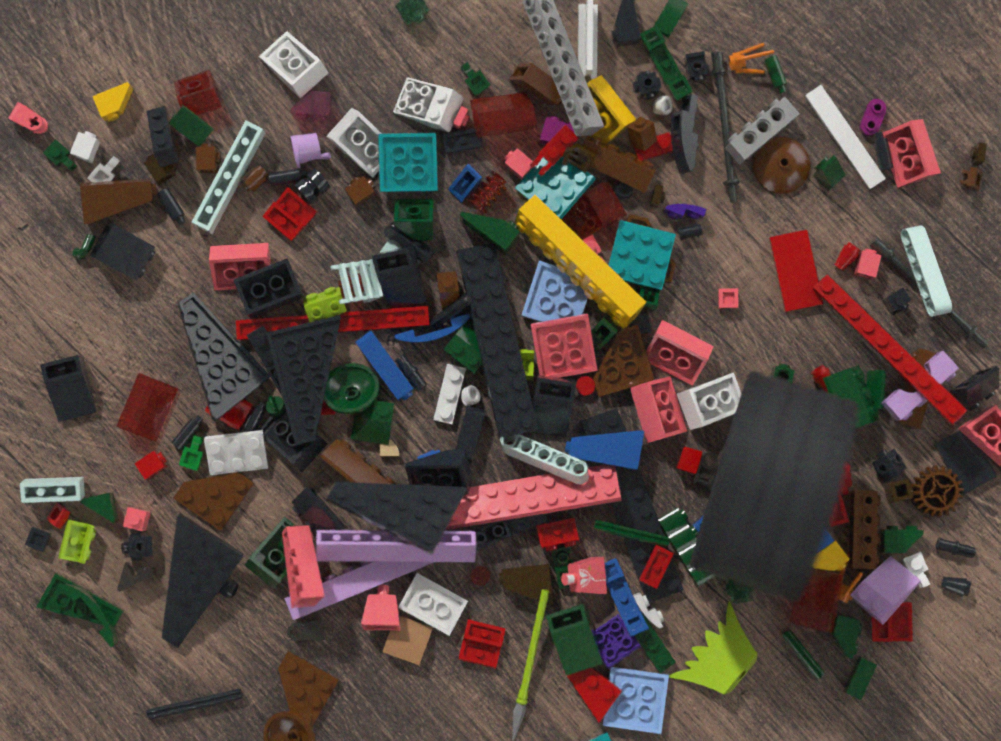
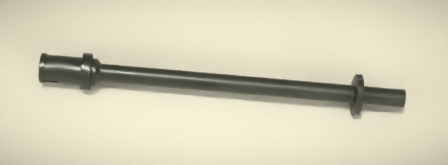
M713 52L711 53L713 65L711 73L716 78L727 173V180L723 182V185H728L730 203L737 202L736 184H739L740 180L735 179L733 158L725 149L729 143L727 140L730 138L723 78L727 71L724 68L723 52H716V54Z
M877 237L869 246L881 255V260L889 261L918 288L913 272L894 256V249L887 247ZM953 309L950 313H947L966 332L965 339L971 337L983 349L989 344L976 332L978 329L977 325L971 327Z

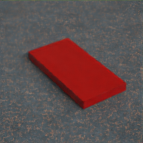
M802 230L769 237L784 311L789 312L823 305L822 297L813 290V287L818 283V277L808 231Z

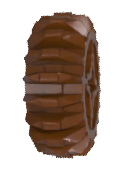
M933 465L932 470L930 467H925V472L919 471L918 473L921 478L914 477V480L918 483L911 484L912 488H916L912 495L917 497L912 501L914 503L919 502L916 508H923L922 513L927 514L929 512L930 517H934L936 513V516L939 518L942 517V513L948 516L949 510L955 512L956 509L953 505H961L957 499H963V496L959 495V491H964V488H958L962 481H955L958 474L951 475L952 469L945 471V466H940L938 470L937 465ZM934 475L943 477L947 480L948 484L941 485ZM929 479V489L923 493L924 484ZM935 488H944L940 490L939 495L932 494L936 490ZM949 490H951V496L948 502L945 503V501H947L945 497L946 493ZM934 498L940 507L931 506L925 499Z

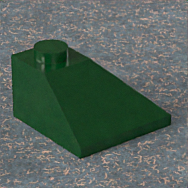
M395 199L394 225L413 240H433L434 199Z
M374 401L367 409L355 413L351 440L389 445L395 410L394 403Z

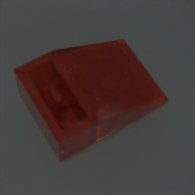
M609 182L600 183L583 194L561 220L579 238L584 240L617 222L627 214Z

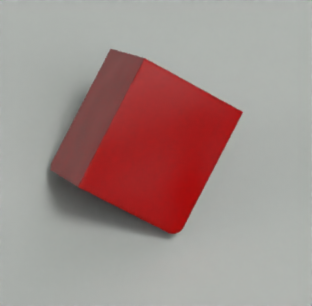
M686 446L683 447L680 460L677 461L675 469L696 474L702 451Z

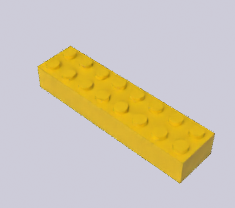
M536 195L518 210L515 224L519 227L518 230L521 233H525L534 246H539L543 250L545 257L549 260L552 259L562 273L566 272L571 282L576 286H580L584 290V294L590 300L593 299L603 313H607L612 317L611 319L615 325L621 326L624 329L640 314L646 301Z

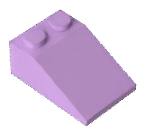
M890 556L852 592L851 597L853 601L883 625L919 585L921 580Z

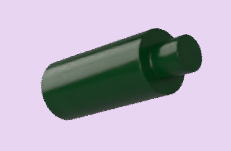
M777 55L764 59L774 89L778 88L779 94L787 92L785 88L787 81Z

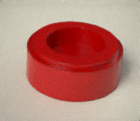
M588 376L579 378L576 382L577 392L583 396L593 393L595 389L594 380Z

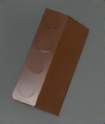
M336 439L320 456L350 482L396 484L389 476L384 478L380 475L381 470L373 463L371 466L365 462L367 458L357 451L355 454L351 451V445L344 439L341 441Z

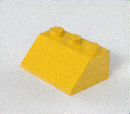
M600 75L590 80L587 85L604 124V127L593 135L602 139L603 143L608 144L623 133L627 126L634 122L636 118L604 77Z

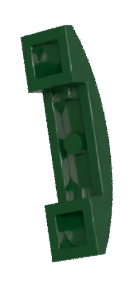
M655 25L640 33L642 42L653 65L674 99L677 101L692 93L693 90L685 75H682L665 44L666 41L658 26Z
M71 583L61 586L73 602L80 599L85 602L104 626L99 634L110 647L116 646L118 644L117 633L111 617L103 605L93 595L79 586Z

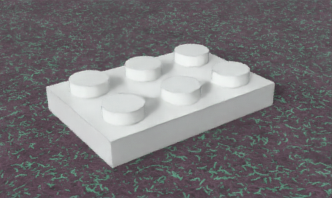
M263 430L207 436L204 438L210 475L268 469Z
M417 573L398 608L450 635L468 600Z

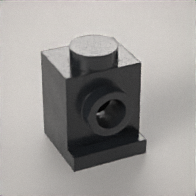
M705 51L686 54L684 64L687 80H693V82L703 81L708 75ZM699 64L700 69H695L694 65Z
M901 288L882 301L893 316L906 309L911 299L905 289Z

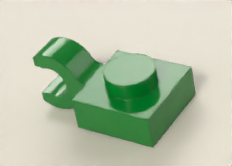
M194 435L191 447H184L179 462L180 466L195 471L199 470L204 452L199 451L204 437Z

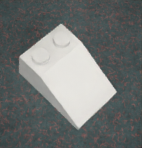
M287 31L259 56L287 87L300 98L328 74L321 60Z
M351 108L326 137L372 178L379 171L378 134L382 133L358 110Z
M734 372L677 394L689 429L703 427L735 414L741 391Z

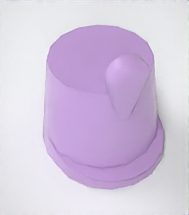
M316 133L290 136L297 169L300 168V164L315 159H331V153L321 154Z

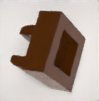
M970 167V171L962 170V174L968 175V179L965 181L960 180V184L968 186L972 191H979L983 175L982 171L977 167Z

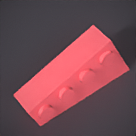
M993 405L981 411L958 429L1001 467V411L997 405Z
M309 525L286 527L282 532L291 608L313 607L324 597L313 545V532L310 531Z

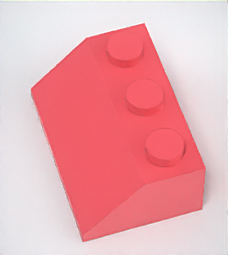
M923 119L911 120L883 132L884 138H888L894 167L891 170L897 188L941 173Z
M269 244L211 246L209 264L214 291L235 290L237 288L234 279L271 265Z
M662 320L646 349L650 364L693 386L707 363L714 346Z
M671 376L630 388L646 443L687 432Z

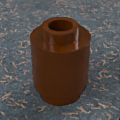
M258 164L240 178L243 181L241 185L247 192L250 190L255 192L267 180L266 178L269 174Z

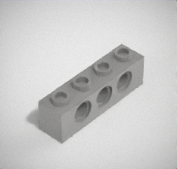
M786 97L780 101L778 99L774 100L768 106L770 109L767 112L762 110L755 116V122L751 123L749 121L741 128L742 132L739 135L735 133L727 140L729 143L725 149L739 165L800 114ZM771 115L776 116L778 121H774ZM757 126L762 127L764 133L760 132ZM744 138H748L751 144H747Z

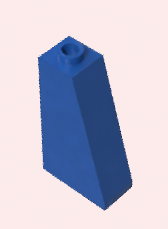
M372 331L356 341L358 347L398 401L401 399L405 401L413 395V387Z
M644 431L572 437L570 441L566 442L565 453L579 460L638 470Z

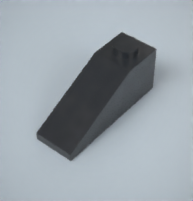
M634 0L621 1L614 30L611 31L612 41L616 42L617 47L639 44L641 40Z

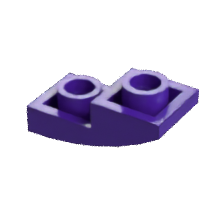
M671 204L666 206L664 212L667 213L669 218L675 220L678 218L682 219L684 213H688V217L698 220V218L702 219L707 209L690 204Z

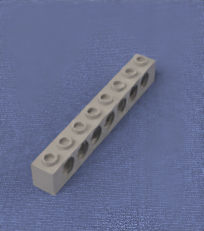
M522 0L575 135H593L603 128L604 124L554 1Z

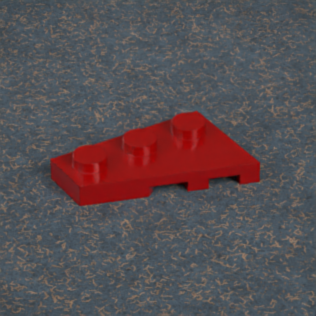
M594 668L567 675L600 723L623 690Z

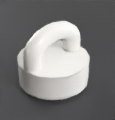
M659 96L653 104V112L655 114L668 115L672 110V101L668 96Z
M470 385L462 390L461 400L465 406H472L480 401V393L475 386Z

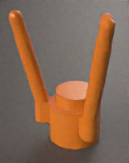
M761 43L740 52L732 53V55L728 56L730 70H735L736 74H764V70L745 69L743 67L746 66V60L773 54L774 50L744 55L765 45Z
M846 566L841 570L833 589L836 591L834 596L847 604L849 600H852L853 588L863 573L860 572L850 586L843 584L841 587Z

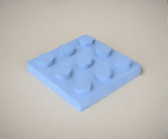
M539 261L521 316L543 322L582 315L588 297L580 286H576L571 282L566 272L562 273L557 266Z
M611 667L609 680L623 691L603 718V726L661 734L669 675Z

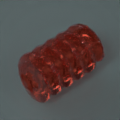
M493 170L490 172L492 177L487 176L485 178L487 183L481 182L480 185L483 189L476 188L477 194L472 193V200L467 199L476 209L486 214L485 206L492 208L493 206L490 201L497 202L495 195L502 196L500 189L507 191L505 186L506 180Z

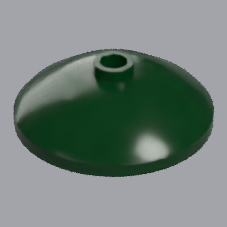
M348 363L338 366L329 372L324 402L330 409L338 413L354 414L370 407L379 394L378 378L373 370L362 364Z

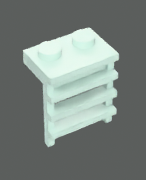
M373 259L331 266V270H339L345 299L339 300V304L357 301L368 303L383 296L381 285L376 276ZM346 268L349 269L355 297H352Z

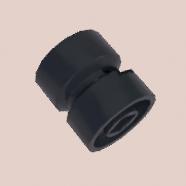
M315 168L307 174L306 180L301 179L294 185L308 204L318 199L319 193L324 194L331 188L326 179Z

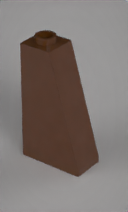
M152 178L81 183L80 192L84 224L98 221L152 201L153 195H157L156 183L152 184Z

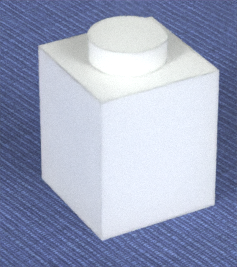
M85 131V134L78 132L70 154L92 163L100 141L96 139L95 134Z

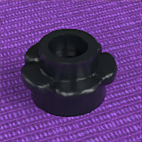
M619 182V185L615 186L614 192L617 194V198L624 200L632 196L633 187L623 182Z

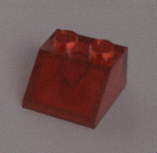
M210 69L174 81L180 108L184 105L198 116L208 111H215L221 107L220 98Z

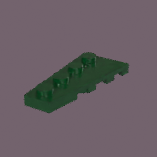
M58 573L54 574L36 606L39 609L102 625L82 599L73 602L61 587L64 584L71 583L89 592L103 605L111 617L114 627H116L125 611Z

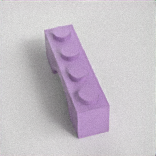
M944 351L937 352L924 364L925 370L940 384L945 380L948 382L955 377V371L958 369V366ZM899 389L895 390L881 404L896 421L902 419L905 421L913 414L912 410L916 406L918 408L921 407L927 400L918 391L908 393Z

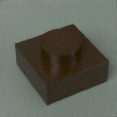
M979 142L972 147L970 152L972 165L979 166L985 162L987 143Z
M655 185L650 204L651 207L658 208L659 204L664 202L665 192H662L663 186Z

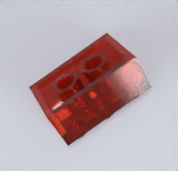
M526 92L470 100L477 138L532 130L537 125L534 106Z
M138 373L116 427L157 442L179 388Z

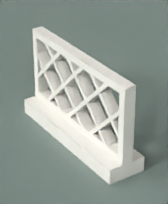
M586 0V4H579L578 62L586 81L597 77L598 4H593V0Z

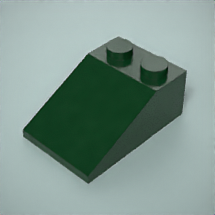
M466 212L459 214L460 221L488 243H494L495 248L504 255L508 253L519 238V227L512 221L507 222L502 219Z
M470 317L444 348V351L475 375L482 366Z
M285 516L244 564V566L273 589L287 575L282 532L286 527L296 526Z

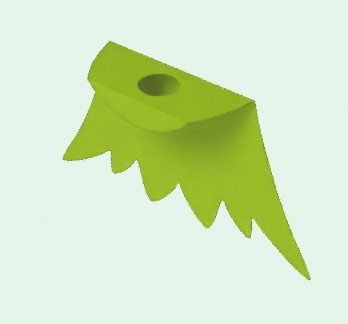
M730 601L727 607L726 626L721 621L718 622L720 635L706 630L705 637L708 647H692V651L699 661L685 662L691 669L675 672L669 675V678L697 683L722 694H727L734 690L757 660V652L743 632Z

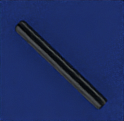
M239 688L148 709L147 717L149 720L240 700L243 698V693Z

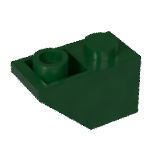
M835 155L830 159L826 156L815 167L817 171L813 174L828 191L846 175Z
M886 525V529H881V553H905L924 534V530H918V526H906V530L898 529V526Z
M834 614L830 633L844 656L853 659V655H856L858 651L857 636H860L862 632L861 620Z

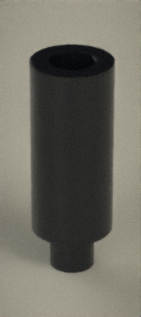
M883 132L875 133L876 140L874 141L880 171L894 168L888 138H884Z
M299 168L269 173L270 185L274 187L297 183L301 178H307V170L300 171Z
M165 188L161 190L157 197L172 221H177L179 226L186 222L183 218L185 213L170 189Z
M259 402L257 407L253 406L239 433L257 430L266 413L263 411L266 404Z
M199 415L194 420L190 418L171 443L182 451L200 430V423L204 419Z

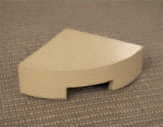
M392 440L389 441V445L380 444V457H399V450Z

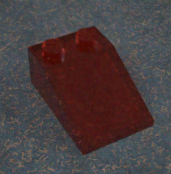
M814 568L803 595L800 599L794 601L790 623L825 632H833L844 575Z

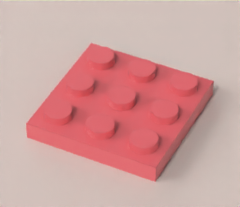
M588 313L531 324L539 375L560 378L598 371Z

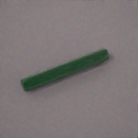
M599 520L595 521L593 527L595 531L663 547H668L670 538L667 536Z

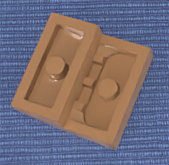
M399 615L401 631H390L383 652L420 665L433 627Z

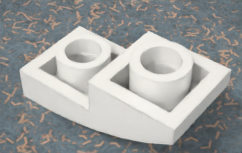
M640 592L634 594L633 597L644 616L655 626L662 628L661 622L664 619L660 610L656 611L655 608L648 610L647 607L650 605L646 595L642 596Z

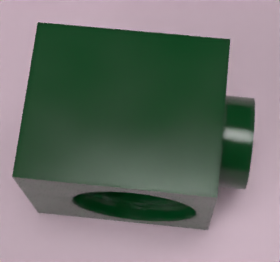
M779 363L778 366L772 368L771 376L777 378L779 373H783L786 376V381L792 384L795 370L790 369L789 365Z

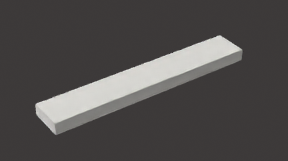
M822 85L806 94L804 97L868 190L885 180L886 178Z

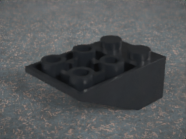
M414 245L377 253L372 256L376 276L390 309L427 302Z
M75 355L40 364L44 383L58 422L97 413L83 356Z
M537 375L532 406L538 430L533 431L534 433L566 437L576 389L575 380Z

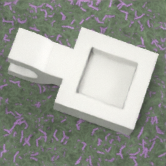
M113 156L105 166L99 163L87 179L91 182L111 181L115 177L111 171L119 163V160Z
M921 552L901 559L905 568L921 580L919 583L920 588L930 585L928 578L924 574V571L929 569Z

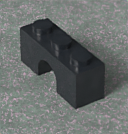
M162 106L147 110L153 153L159 166L164 167L179 163L177 149L172 135H174L173 127L169 124L171 119L166 107Z

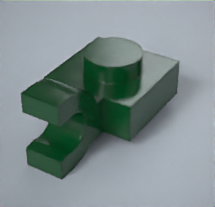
M468 62L461 66V70L468 77L464 83L475 97L491 86L480 70L475 73Z
M56 139L43 152L58 167L63 163L72 172L77 168V165L68 158L70 151Z

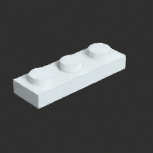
M447 364L433 420L453 424L466 368Z

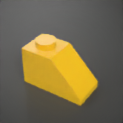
M129 82L92 96L104 121H114L119 118V115L123 114L133 92Z
M834 540V542L820 551L814 568L840 571L847 566L846 562L850 559L837 541Z

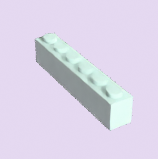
M245 120L192 220L195 226L213 234L241 181L240 178L246 172L266 134L262 128Z

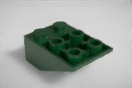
M584 604L546 616L551 636L566 676L603 664L590 614Z

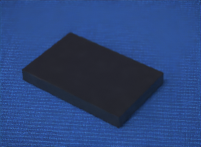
M960 430L933 444L946 468L952 469L951 475L958 474L955 481H962L958 485V488H964V491H960L962 495L997 477L984 452Z

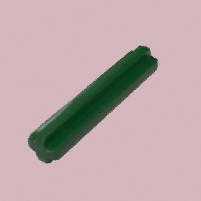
M790 629L786 630L782 637L816 679L822 678L825 672Z

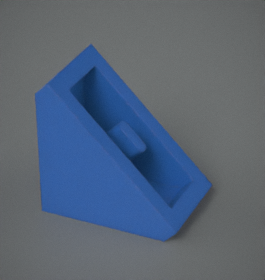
M467 164L448 190L460 202H463L482 183V177Z

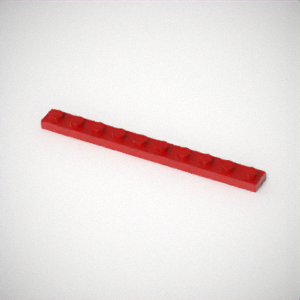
M828 274L813 287V290L951 425L967 412L932 375Z
M428 306L354 311L338 314L341 317L338 333L430 326ZM307 315L236 320L237 340H248L247 334L264 325L267 332L309 323Z

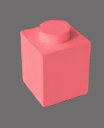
M518 148L514 152L511 150L504 158L506 160L505 167L520 180L532 169L530 166L532 160Z
M872 249L861 251L859 253L860 256L857 258L854 275L871 280L876 278L881 255L876 254L877 251Z
M128 507L123 526L146 531L151 512Z

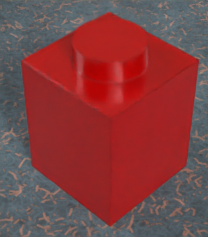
M155 450L134 463L145 480L151 479L168 467L164 454L162 452L158 453Z

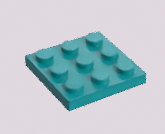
M436 133L378 134L380 192L438 191Z
M563 156L541 176L538 174L540 169L548 163L542 158L539 164L532 168L520 181L515 190L528 200L536 195L562 219L596 179L589 172L585 173L570 163L566 166L563 165Z
M620 220L608 266L625 282L662 290L676 234Z

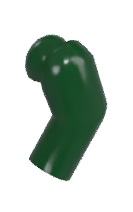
M87 234L81 248H74L72 256L78 258V260L84 259L91 250L96 237L92 234Z

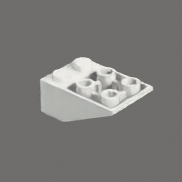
M407 77L393 113L431 128L450 133L464 98L454 89Z

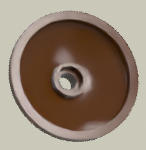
M788 137L772 138L757 150L754 156V175L759 184L766 190L777 194L790 193L800 188L807 180L810 172V158L805 148L796 140ZM781 160H785L787 165L783 166Z
M278 712L268 719L264 727V741H316L314 732L308 722L294 712Z

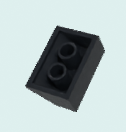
M288 258L234 279L241 301L250 319L304 298Z
M307 486L292 501L294 505L292 509L299 516L303 515L307 519L305 523L309 525L312 531L314 529L316 531L348 530L312 487Z

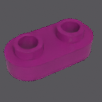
M873 99L866 106L859 126L861 133L865 136H873L880 129L886 113V104L881 99ZM878 105L880 107V111H876L874 109V106ZM868 123L873 124L872 129L868 127Z

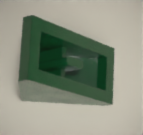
M640 286L639 296L646 301L643 309L653 312L657 309L660 290Z
M604 317L591 330L595 355L618 331Z
M113 493L88 497L80 501V503L112 523L118 522L119 517Z

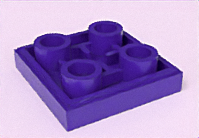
M619 614L594 630L601 657L609 669L641 647L634 636L630 637Z

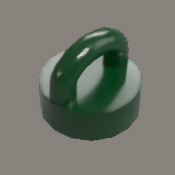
M270 395L266 404V410L273 416H279L284 413L286 408L283 399L279 396L273 397Z

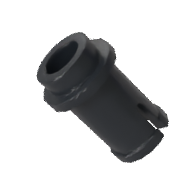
M694 223L695 225L678 228L680 240L696 236L700 238L699 236L703 235L701 224L697 225V223Z

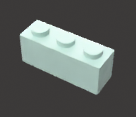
M84 477L24 479L20 483L21 503L81 501L85 496Z

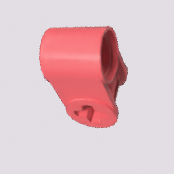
M17 102L8 117L13 122L26 127L36 134H43L48 128V123L43 117Z

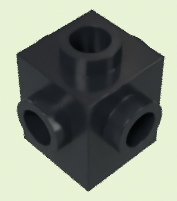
M642 71L636 76L635 82H633L634 93H637L638 99H653L661 88L660 77H656L655 72ZM650 82L651 85L647 86L645 85V83Z
M895 448L888 452L886 449L876 455L877 459L872 462L875 471L880 475L883 482L898 476L907 468Z
M141 533L129 534L130 538H123L124 542L121 544V551L125 558H131V561H142L143 556H153L152 536L142 537Z

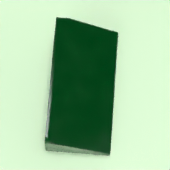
M184 105L173 114L169 122L172 127L197 146H200L214 130V128Z
M870 370L867 372L866 385L872 393L871 399L873 404L880 410L884 407L881 403L884 401L886 371Z
M859 656L843 692L862 700L877 664Z

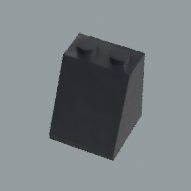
M107 222L89 256L137 281L138 277L141 278L146 270L144 266L147 261L152 260L155 251H153L155 246L119 226Z

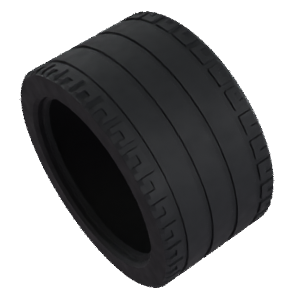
M750 371L747 375L691 557L690 567L700 572L707 571L708 574L725 580L732 579L733 582L747 587H757L758 590L776 596L780 594L783 598L792 601L800 599L815 567L840 491L858 419L859 407L857 403L846 398L839 399V396L823 391L816 392L813 388L793 383L792 385L789 384V381L770 375L766 377L763 373Z

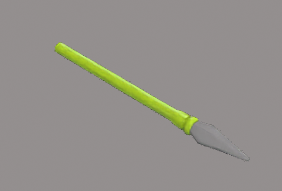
M544 589L541 591L522 684L516 699L517 704L513 710L512 740H515L526 713L528 688L549 591Z

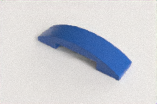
M466 314L450 319L452 327L415 337L414 330L396 334L395 339L414 343L437 340L462 327L468 321L470 315Z
M614 558L605 562L606 585L630 637L648 630L649 628L637 606L617 559Z

